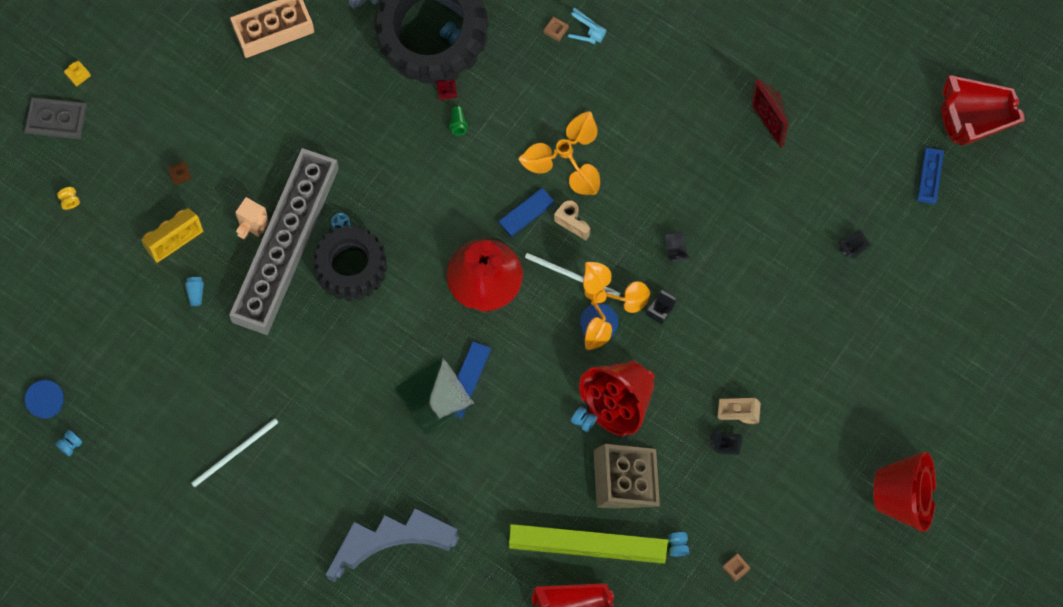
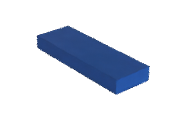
M925 148L917 201L936 204L944 150Z
M542 188L501 219L499 225L512 237L554 205V200Z

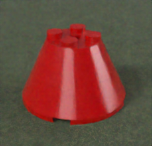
M478 239L464 244L453 254L447 267V283L454 298L465 307L480 311L497 310L510 303L518 294L523 279L522 265L516 253L504 243L492 239Z
M635 360L593 367L581 376L579 392L582 402L586 401L590 409L588 413L598 416L596 422L601 427L619 436L632 435L642 426L654 390L653 380L655 376L652 371L646 370Z

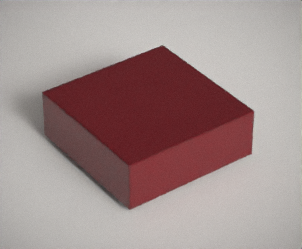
M455 79L448 82L445 80L436 81L439 101L458 98Z

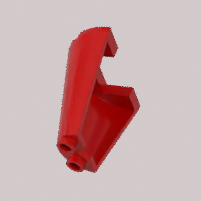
M948 76L942 95L945 96V104H941V111L945 130L954 143L967 145L1025 121L1024 113L1021 109L1017 108L1019 98L1016 96L1013 88Z
M607 584L544 586L534 588L532 593V604H536V607H615L612 603V600H614L613 592L611 589H608Z

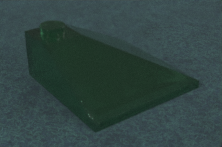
M445 358L440 359L395 387V390L425 435L456 417L460 412L475 405Z

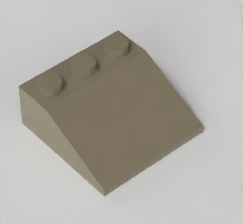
M604 444L594 450L597 507L617 509L660 506L656 449Z

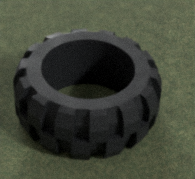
M421 0L379 1L380 8L375 13L374 28L377 35L375 39L378 47L388 63L399 74L410 80L417 79L421 83L435 84L436 81L444 79L448 82L458 78V74L463 70H470L478 61L477 56L480 51L485 50L488 40L487 28L489 27V20L482 0H451L460 6L463 11V28L458 39L451 47L434 55L414 53L405 48L401 41L400 31L403 18L408 10Z

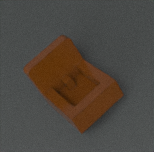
M186 161L168 167L174 185L192 179Z

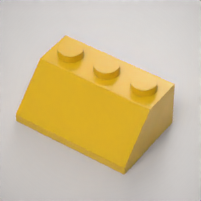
M187 208L176 213L175 217L171 220L161 223L155 231L145 234L141 241L154 261L158 263L204 231L199 217Z

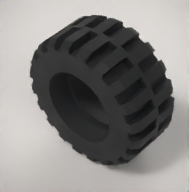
M343 225L342 229L333 228L331 234L325 233L323 235L324 240L318 241L316 244L317 249L313 253V266L316 278L322 289H325L326 293L330 296L335 294L336 299L342 300V297H345L346 301H352V298L356 297L358 300H361L365 294L368 297L372 295L374 288L378 290L381 286L380 281H384L386 277L385 271H387L384 246L378 240V236L375 233L370 234V230L365 227L361 230L359 225H353V228ZM347 250L360 251L368 258V264L365 269L353 276L338 274L332 267L334 259L340 253Z

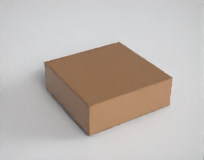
M553 16L543 30V33L559 42L568 30L569 25Z
M738 553L722 566L735 582L751 569Z

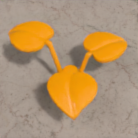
M588 111L580 114L568 124L566 136L570 140L562 139L558 141L553 155L548 145L537 143L529 147L519 157L521 164L531 172L543 174L552 169L553 162L551 159H554L559 154L562 158H569L577 170L569 178L571 189L582 195L597 194L600 188V176L597 169L590 164H585L579 169L572 157L573 148L571 146L572 144H577V142L587 145L595 140L598 130L592 113Z
M585 262L583 278L585 296L592 300L591 305L596 308L601 316V319L598 317L593 318L587 326L585 334V349L587 350L603 346L609 341L612 334V326L610 323L605 322L606 318L597 303L604 302L606 297L625 301V311L635 313L644 308L650 297L648 287L639 281L632 282L626 287L625 297L605 292L603 287L610 283L611 271L608 267L598 262Z

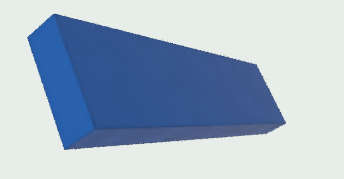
M472 342L444 408L445 413L463 418L491 348Z

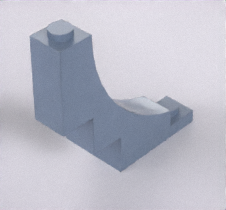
M414 509L406 526L385 515L376 532L354 522L326 576L329 580L335 582L337 578H341L343 575L344 565L354 570L369 556L395 545L420 543L449 551L451 546L455 547L459 540L457 529L417 509Z

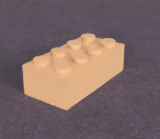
M277 0L230 18L245 58L314 33L313 23L303 0Z

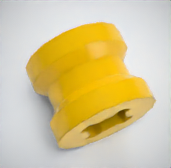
M74 187L64 188L57 193L58 199L62 201L61 206L64 210L72 209L80 203L79 198L75 196L76 191Z

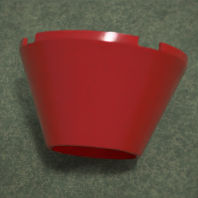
M920 452L879 468L874 479L873 494L876 510L921 532H926L930 528L936 503L932 502V491H936V475L930 453Z

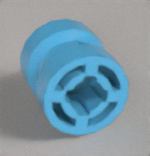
M449 21L441 29L440 36L448 39L449 43L453 45L461 34L462 29L456 28V24Z
M580 406L573 415L571 423L580 425L582 430L589 432L598 416L588 413L586 408Z
M67 430L64 438L58 440L55 445L65 455L70 457L75 447H79L83 442L72 431Z
M677 532L668 535V542L671 544L669 549L670 556H685L690 553L689 547L686 545L688 540L687 533Z

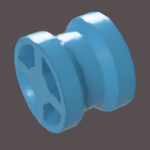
M338 213L331 219L332 229L335 227L342 229L343 225H348L351 228L349 217L344 213Z

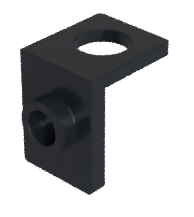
M684 232L665 234L668 260L671 263L690 260V256L686 251Z

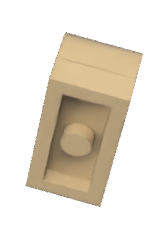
M573 201L564 202L554 214V222L584 240H587L590 236L589 225L582 220H577L578 205ZM567 210H572L574 213L568 215L565 212Z
M756 398L719 399L718 418L720 420L739 419L744 423L757 424L759 423L761 403Z

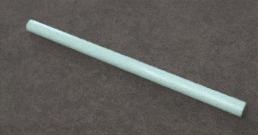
M527 253L525 258L583 283V276ZM606 286L603 287L605 292L616 296L621 295L620 292H617Z
M273 419L191 482V484L196 487L278 424V421Z

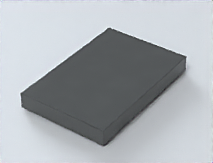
M31 97L24 131L26 134L81 140L87 104Z

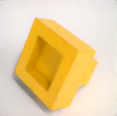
M79 60L73 62L64 71L65 75L76 87L91 76Z

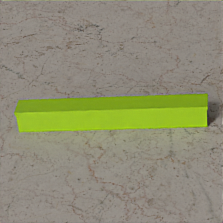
M510 524L509 548L665 564L669 540Z

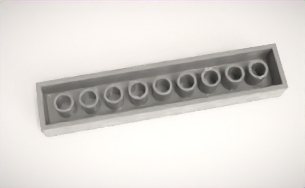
M303 148L301 149L229 316L232 323L268 335L338 172L337 160Z

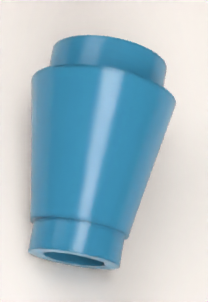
M187 278L185 286L190 306L202 305L204 288L202 278Z

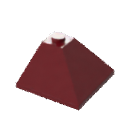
M758 79L755 81L751 105L779 147L783 148L789 123L783 108L782 98L778 91H774L772 86Z

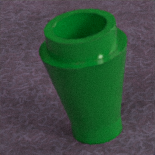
M456 106L452 108L449 129L454 135H463L466 133L468 125L462 107Z

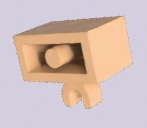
M246 197L236 211L240 225L236 232L238 233L237 236L242 239L246 238L248 232L259 237L262 232H266L269 225L266 209Z

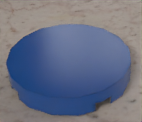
M597 304L606 318L605 322L610 323L612 326V337L618 328L617 314L610 306ZM593 305L588 306L580 317V326L584 335L586 334L588 324L593 318L598 317L601 319Z
M48 380L37 381L29 387L25 395V405L29 412L42 419L51 418L58 414L65 400L59 385Z

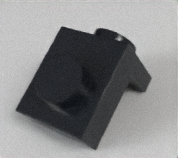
M860 229L846 240L839 241L841 245L840 251L845 257L849 256L851 258H856L872 245Z
M660 290L656 300L647 310L646 315L663 324L672 312L677 298Z
M714 429L713 435L710 438V445L718 454L740 455L743 436L741 434L721 433L719 430Z

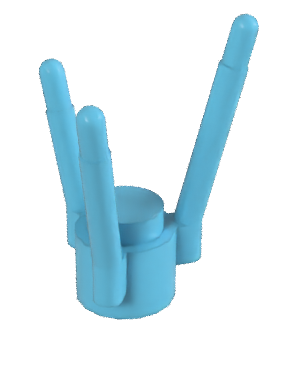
M573 8L574 12L571 15L590 27L588 32L590 38L568 34V37L588 41L592 44H595L596 41L601 43L607 30L576 8Z

